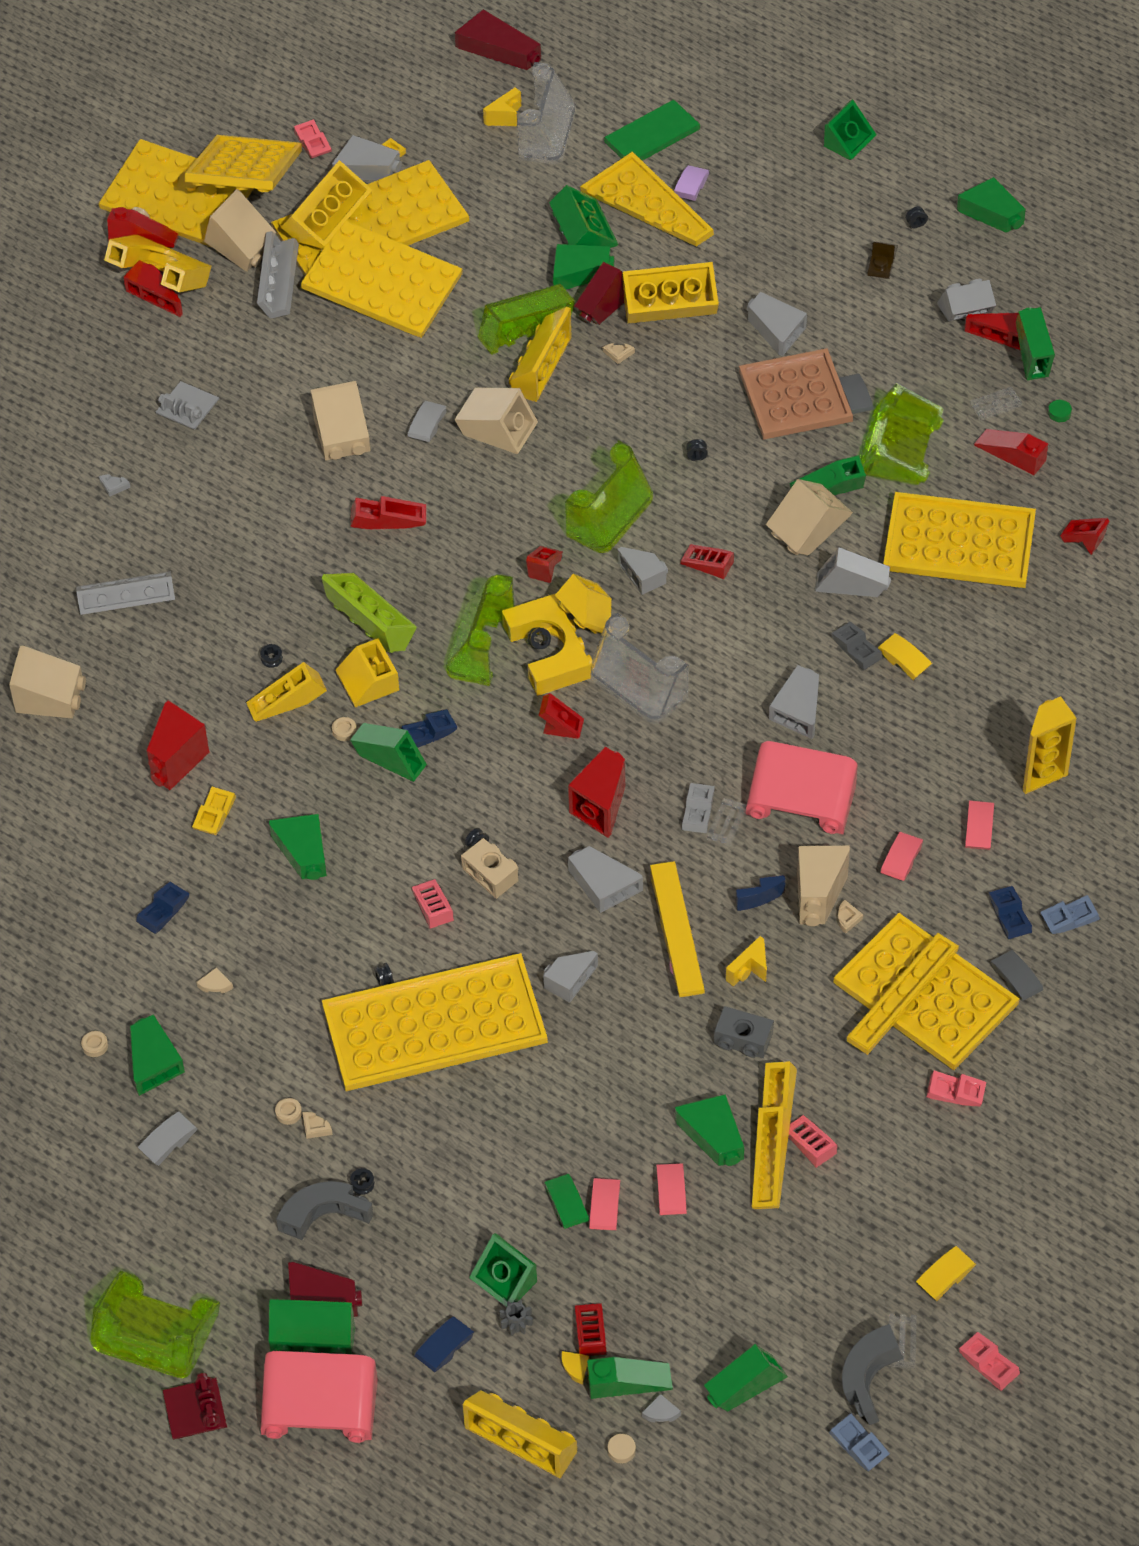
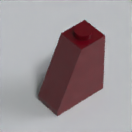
M605 262L601 264L574 305L580 313L579 317L587 323L593 321L600 325L624 304L623 272Z
M288 1262L290 1300L352 1303L354 1317H358V1307L363 1306L362 1292L361 1290H356L355 1280L299 1263Z

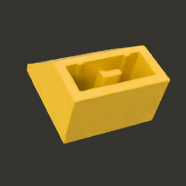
M572 574L555 594L561 601L560 607L567 613H571L575 617L573 619L574 622L582 629L587 627L595 634L600 632L608 635L611 630L612 598L598 583Z
M379 638L356 646L335 670L354 707L399 691L398 672Z

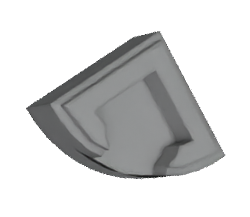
M110 474L99 476V481L109 496L130 488L129 481L124 477H112Z
M661 1394L642 1412L644 1419L654 1423L655 1421L671 1422L681 1416V1411Z

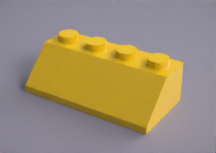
M339 160L281 228L292 238H295L298 243L323 249L338 232L345 220L349 219L370 194L372 189Z
M713 262L623 271L627 324L717 314L719 302Z
M565 307L551 313L544 318L542 324H538L534 339L529 340L525 355L521 356L518 361L517 370L511 373L509 385H511V388H520L525 399L538 401L570 342L571 308Z
M1061 696L1045 701L1038 708L1030 733L1023 792L1025 794L1068 776L1077 718Z
M480 1390L463 1403L464 1425L467 1430L560 1479L577 1453V1440L566 1431L560 1432L552 1428L547 1421L541 1418L535 1419L527 1415L526 1411L519 1406L514 1405L512 1407L504 1403L494 1393L487 1394Z

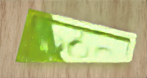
M561 284L486 304L478 339L491 355L498 353V348L504 345L510 347L516 344V339L524 335L527 338L535 335L538 324H542L547 315L565 307L571 308L572 315L575 300Z

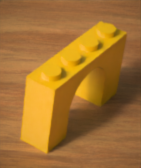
M139 235L109 239L104 261L121 268L133 267L139 260L152 264L158 270L164 272L161 285L178 292L206 287L212 267Z
M555 594L502 610V625L511 642L526 638L531 629L540 627L547 629L550 635L557 637L564 644L562 650L556 655L528 664V678L537 696L591 679V669L594 668L591 656L586 655L584 652L585 646L582 638L577 637L575 634L576 628L573 620L568 619L567 612L560 607L559 604L561 602Z

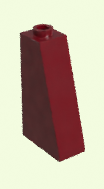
M484 9L455 31V45L458 49L524 70L537 65L541 60L540 43Z

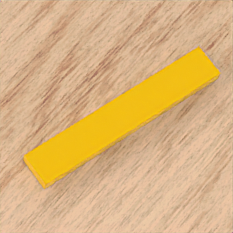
M937 933L847 1036V1042L868 1055L957 953L959 945Z

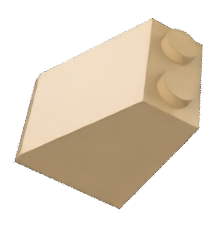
M236 189L210 216L204 242L241 269L248 271L252 266H258L263 258L266 232L273 231L276 235V231L247 198Z
M356 381L312 389L313 416L325 460H336L345 456L361 455L365 452H370L369 434Z
M474 388L455 418L464 436L515 454L520 452L538 423L520 388Z
M797 479L766 525L772 530L771 534L775 538L788 544L787 549L795 555H809L844 523L853 512L822 484Z
M20 646L9 684L16 713L73 718L75 710L80 708V690L84 691L86 685V677L82 676L81 667L29 647Z
M850 845L799 846L797 881L800 924L817 926L826 923L848 878Z

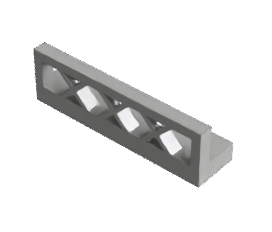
M273 231L266 232L257 304L269 318L290 314L299 246L295 238L280 241Z
M171 571L76 587L80 615L175 600Z

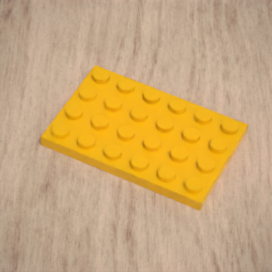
M216 135L185 172V182H192L196 186L214 184V187L217 188L235 186L238 190L255 188L260 192H270L302 152V143Z
M140 139L100 200L99 207L109 212L112 208L124 207L126 209L140 207L149 214L151 219L169 227L178 233L179 236L211 247L204 242L210 216L234 193L236 187L217 188L214 187V184L196 186L192 182H185V172L197 158ZM254 188L239 191L248 198Z
M345 220L301 282V288L422 338L460 279L462 268Z
M895 492L883 564L890 567V572L1026 588L1036 509Z
M898 913L834 977L833 983L871 1010L932 940L933 936ZM955 954L893 1027L952 1070H955L1019 1004L1020 998L964 958Z

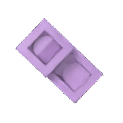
M688 165L683 171L674 192L681 198L696 201L700 189H703L707 180L709 170Z

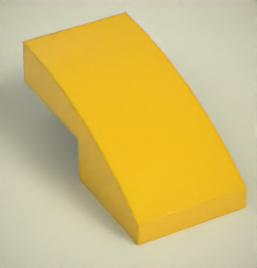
M896 633L878 647L892 665L898 664L912 680L917 678L932 664L914 645Z
M211 787L204 806H200L192 828L217 835L236 799L235 793Z
M955 1246L938 1259L916 1282L931 1297L938 1301L955 1282L957 1284L961 1282L976 1264L962 1250Z

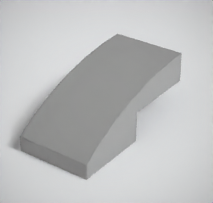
M424 401L409 428L408 437L430 442L437 432L438 423L446 414L447 406Z
M690 783L682 830L707 833L715 786Z
M178 1111L157 1127L138 1148L152 1162L159 1166L176 1146L181 1148L198 1128Z

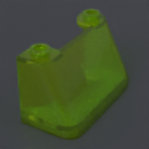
M896 383L880 399L871 415L860 455L866 476L919 485L921 482L924 483L930 474L928 464L923 462L929 437L934 430L938 431L944 420L941 418L944 408Z
M619 440L610 450V459L616 464V470L596 493L593 494L587 490H577L565 501L566 537L598 553L609 552L653 501V490L632 448Z
M498 574L491 576L465 606L446 661V673L450 678L486 686L491 685L493 679V672L490 671L489 655L491 637L487 632H484L485 626L497 628L498 623L502 621V610L514 607L513 577Z
M120 1270L93 1306L90 1337L93 1348L102 1354L173 1377H188L193 1371L218 1317L220 1302L202 1297L193 1303L192 1310L159 1301L143 1295L144 1285L137 1276Z

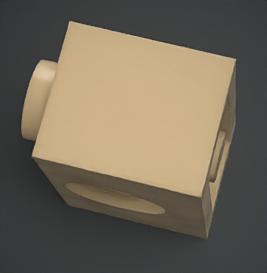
M484 838L461 855L462 869L496 899L518 882L517 864L512 859H507L501 854L495 844H490Z

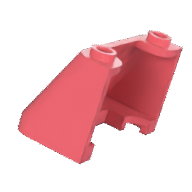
M773 741L763 742L760 745L746 814L756 819L768 817L771 809L809 816L818 818L820 827L829 834H843L856 789L857 763L847 756Z
M268 1352L264 1363L261 1435L278 1439L288 1433V1427L343 1430L344 1436L349 1441L355 1443L372 1440L378 1382L374 1359L364 1355Z

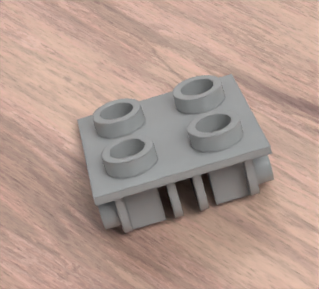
M180 381L171 394L160 395L158 401L161 403V406L156 411V414L195 430L217 403L219 397Z

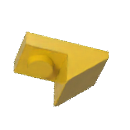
M514 87L483 108L484 124L486 126H517V111L521 107V91Z
M758 937L726 967V981L732 986H735L739 981H745L751 971L766 982L767 966L763 937Z

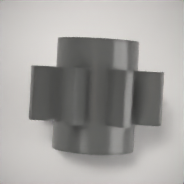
M522 1300L514 1303L508 1301L506 1310H500V1318L503 1319L501 1321V1328L505 1329L508 1327L512 1336L515 1332L525 1334L526 1326L533 1325V1318L530 1316L532 1314L531 1306L525 1308Z

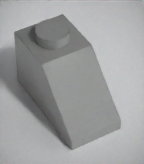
M625 547L618 548V564L641 595L666 584L668 568L665 562L660 561L654 553Z
M590 951L558 957L543 972L544 989L570 1003L598 967V953Z

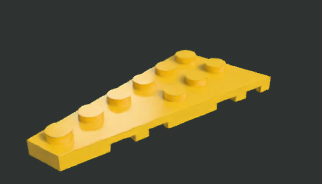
M633 152L580 186L581 192L696 247L714 235L713 229Z

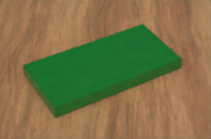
M673 99L605 136L604 143L621 159L633 152L643 161L700 130V123Z

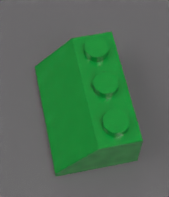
M566 185L549 202L553 210L552 214L560 225V231L568 241L567 245L610 246V248L619 245L596 198Z
M270 1299L269 1346L271 1352L287 1351L353 1355L355 1322L352 1303Z

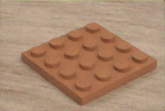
M828 348L739 366V373L763 440L853 422V414Z

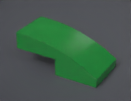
M570 1174L544 1182L546 1191L554 1204L556 1215L564 1229L589 1221L582 1199Z

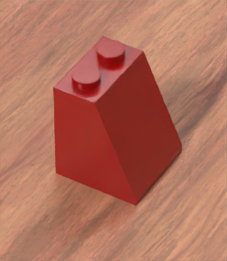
M168 700L164 704L147 748L152 781L159 787L164 786L171 790L210 752L205 724Z
M605 746L568 785L569 813L607 838L612 834L625 790V758L619 752L612 751Z

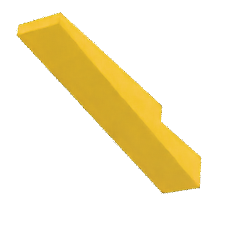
M673 861L650 865L651 882L679 998L705 994L676 863Z
M790 1061L765 1063L763 1107L759 1108L752 1198L753 1209H774L780 1207L797 1073L796 1067Z

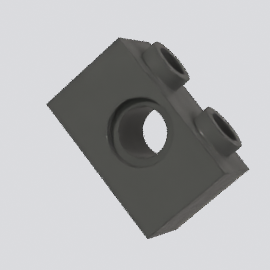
M724 1006L714 1031V1044L724 1050L733 1049L743 1052L751 1058L760 1057L764 1059L773 1035L774 1020Z

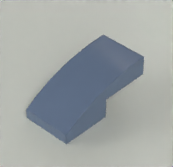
M1088 895L1067 905L1062 901L1041 911V915L1051 934L1066 932L1100 919Z
M852 1413L829 1432L842 1448L868 1472L890 1454L872 1432L868 1434Z

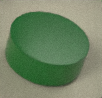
M1055 400L1050 403L1048 415L1051 420L1066 422L1070 419L1072 406L1069 402Z

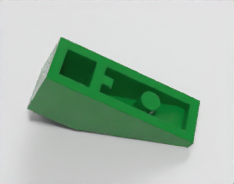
M619 1357L587 1360L591 1399L673 1390L669 1363Z

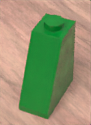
M994 177L959 194L957 200L958 212L1005 233L1013 229H1019L1024 224L1026 209Z
M557 244L553 273V291L560 292L590 283L603 262L614 266L615 256H610V246Z
M1028 307L1018 311L1016 319L1017 334L1027 381L1049 377L1055 357L1041 307Z
M363 723L350 739L360 757L412 782L417 779L427 765L408 730Z
M319 814L269 820L271 838L301 879L317 880L320 877L327 876Z
M154 1014L147 1018H141L130 1026L134 1083L139 1096L185 1072L183 1059Z
M726 1094L675 1107L676 1124L718 1166L725 1164L733 1166L744 1160V1145Z
M754 1344L704 1386L709 1392L706 1396L710 1403L716 1409L720 1407L728 1412L781 1382L788 1376L772 1354Z

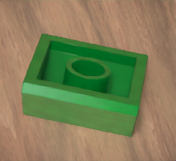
M850 100L825 125L824 147L848 160H852L877 135L854 100Z
M494 1233L469 1278L507 1307L508 1301L511 1303L518 1302L537 1283V1268L534 1262L498 1234Z

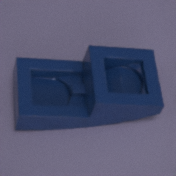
M446 709L425 714L424 721L403 725L401 729L408 730L417 748L453 733L457 730V725Z
M785 875L760 878L759 887L737 889V911L764 905L785 893Z
M170 881L154 894L153 902L137 914L136 922L157 934L182 908L189 898V893Z
M1013 886L989 892L992 906L1008 940L1032 933V925L1022 909V901Z
M453 1316L425 1341L414 1357L433 1372H436L451 1361L455 1351L472 1339L474 1331Z

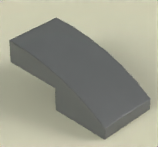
M860 374L839 377L852 414L873 410L872 400Z
M852 622L845 624L832 633L833 639L840 648L863 670L882 659V651L867 641L865 632Z
M1013 950L991 961L993 970L1006 980L1008 989L1020 998L1021 1001L1043 991V986L1038 978Z

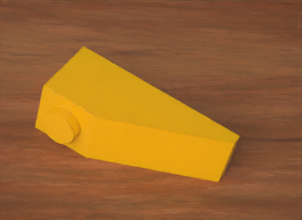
M302 662L246 703L254 721L257 722L307 705L327 690L319 672L305 662Z

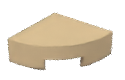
M614 343L603 347V352L619 364L634 354L635 348L628 344L614 345Z
M846 900L841 903L838 911V924L842 931L846 934L863 919V914Z
M217 968L196 982L197 987L207 993L209 991L225 993L233 989V984Z
M303 1112L306 1139L333 1135L327 1120L325 1121L313 1112Z

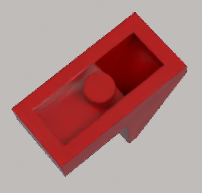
M1108 518L1071 520L1060 537L1064 543L1083 542L1090 555H1092L1102 542L1110 521Z
M539 546L527 556L528 577L551 583L554 566L561 561L563 551Z
M551 693L544 695L539 711V716L546 721L543 734L575 739L580 738L584 718Z

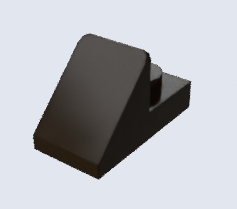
M873 241L872 256L867 276L890 279L898 245Z

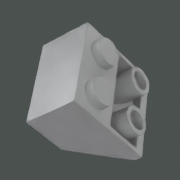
M982 279L972 280L969 284L963 286L960 283L949 285L937 302L948 321L966 318L968 314L990 313L996 307L990 280L982 281Z

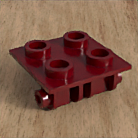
M200 1373L197 1375L195 1383L163 1390L173 1440L227 1428L217 1377L211 1379L207 1373Z

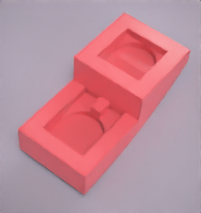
M314 119L294 126L297 138L311 159L332 151L324 133L320 132Z
M969 801L965 848L991 849L994 803Z
M899 832L889 850L880 873L904 881L911 871L913 861L922 847L923 839Z
M934 1070L930 1077L926 1097L965 1106H981L986 1082L964 1074L956 1078Z
M683 1163L657 1165L660 1215L687 1214Z
M594 1178L589 1229L616 1230L620 1180Z
M979 1332L959 1348V1352L1000 1391L1020 1374L1019 1367L1001 1355L998 1351V1346Z

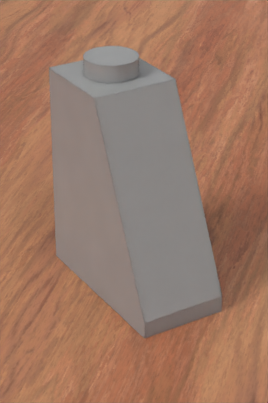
M354 135L332 163L333 167L340 160L361 180L382 179L399 172L402 166L399 151Z
M762 292L748 303V321L777 354L783 357L806 329L807 313Z
M838 547L817 572L815 591L878 597L890 585V567Z
M797 665L769 707V720L813 739L815 735L819 674L811 669Z
M590 846L583 850H577L568 857V871L600 913L643 891V877L640 873Z

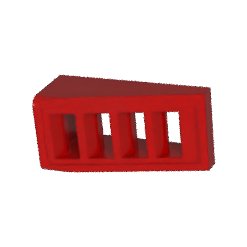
M690 544L681 560V564L725 579L734 563V552ZM693 552L697 553L695 559L690 558Z
M602 1303L575 1305L579 1354L587 1356L607 1355ZM597 1311V1315L581 1316V1312ZM598 1321L597 1324L582 1325V1322ZM599 1329V1332L583 1333V1330ZM600 1338V1340L584 1342V1339Z

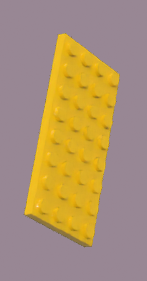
M427 160L367 184L372 191L347 220L409 246L469 222V215L430 160ZM292 214L271 222L272 228L276 231L281 241L292 239L281 228ZM299 243L296 264L303 275L306 276L323 249Z
M521 953L322 1000L345 1091L548 1043V1037Z

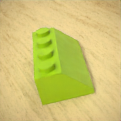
M354 573L323 574L321 579L326 597L334 603L336 609L348 615L351 622L362 627L366 635L373 639L379 638L385 651L393 653L406 650L417 626Z

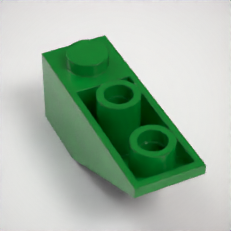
M858 455L835 461L800 478V480L822 484L833 495H838L864 488L866 474ZM797 480L790 483V488H792Z

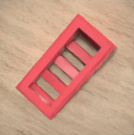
M435 879L412 887L414 896L430 929L454 921L451 906ZM432 887L434 889L423 894H421L420 892ZM436 894L435 897L430 898V899H427V900H424V898ZM437 901L440 902V903H437V904L428 906V904H431V903H434V902H437ZM441 907L443 908V909H441V910H438V911H435V912H431V911H433V910H435V909H438V908H441Z
M804 1115L790 1124L788 1138L816 1168L837 1154V1144ZM802 1124L805 1126V1128L799 1131L798 1133H795L793 1131ZM807 1132H810V1133H811V1134H810L809 1136H807L806 1138H804V1139L801 1138V1136H803V1135L806 1134ZM814 1138L817 1139V1141H815L811 1145L808 1144V1142H810ZM819 1145H822V1146H823V1147L820 1148L819 1150H817V1151L815 1150V1148L818 1147Z

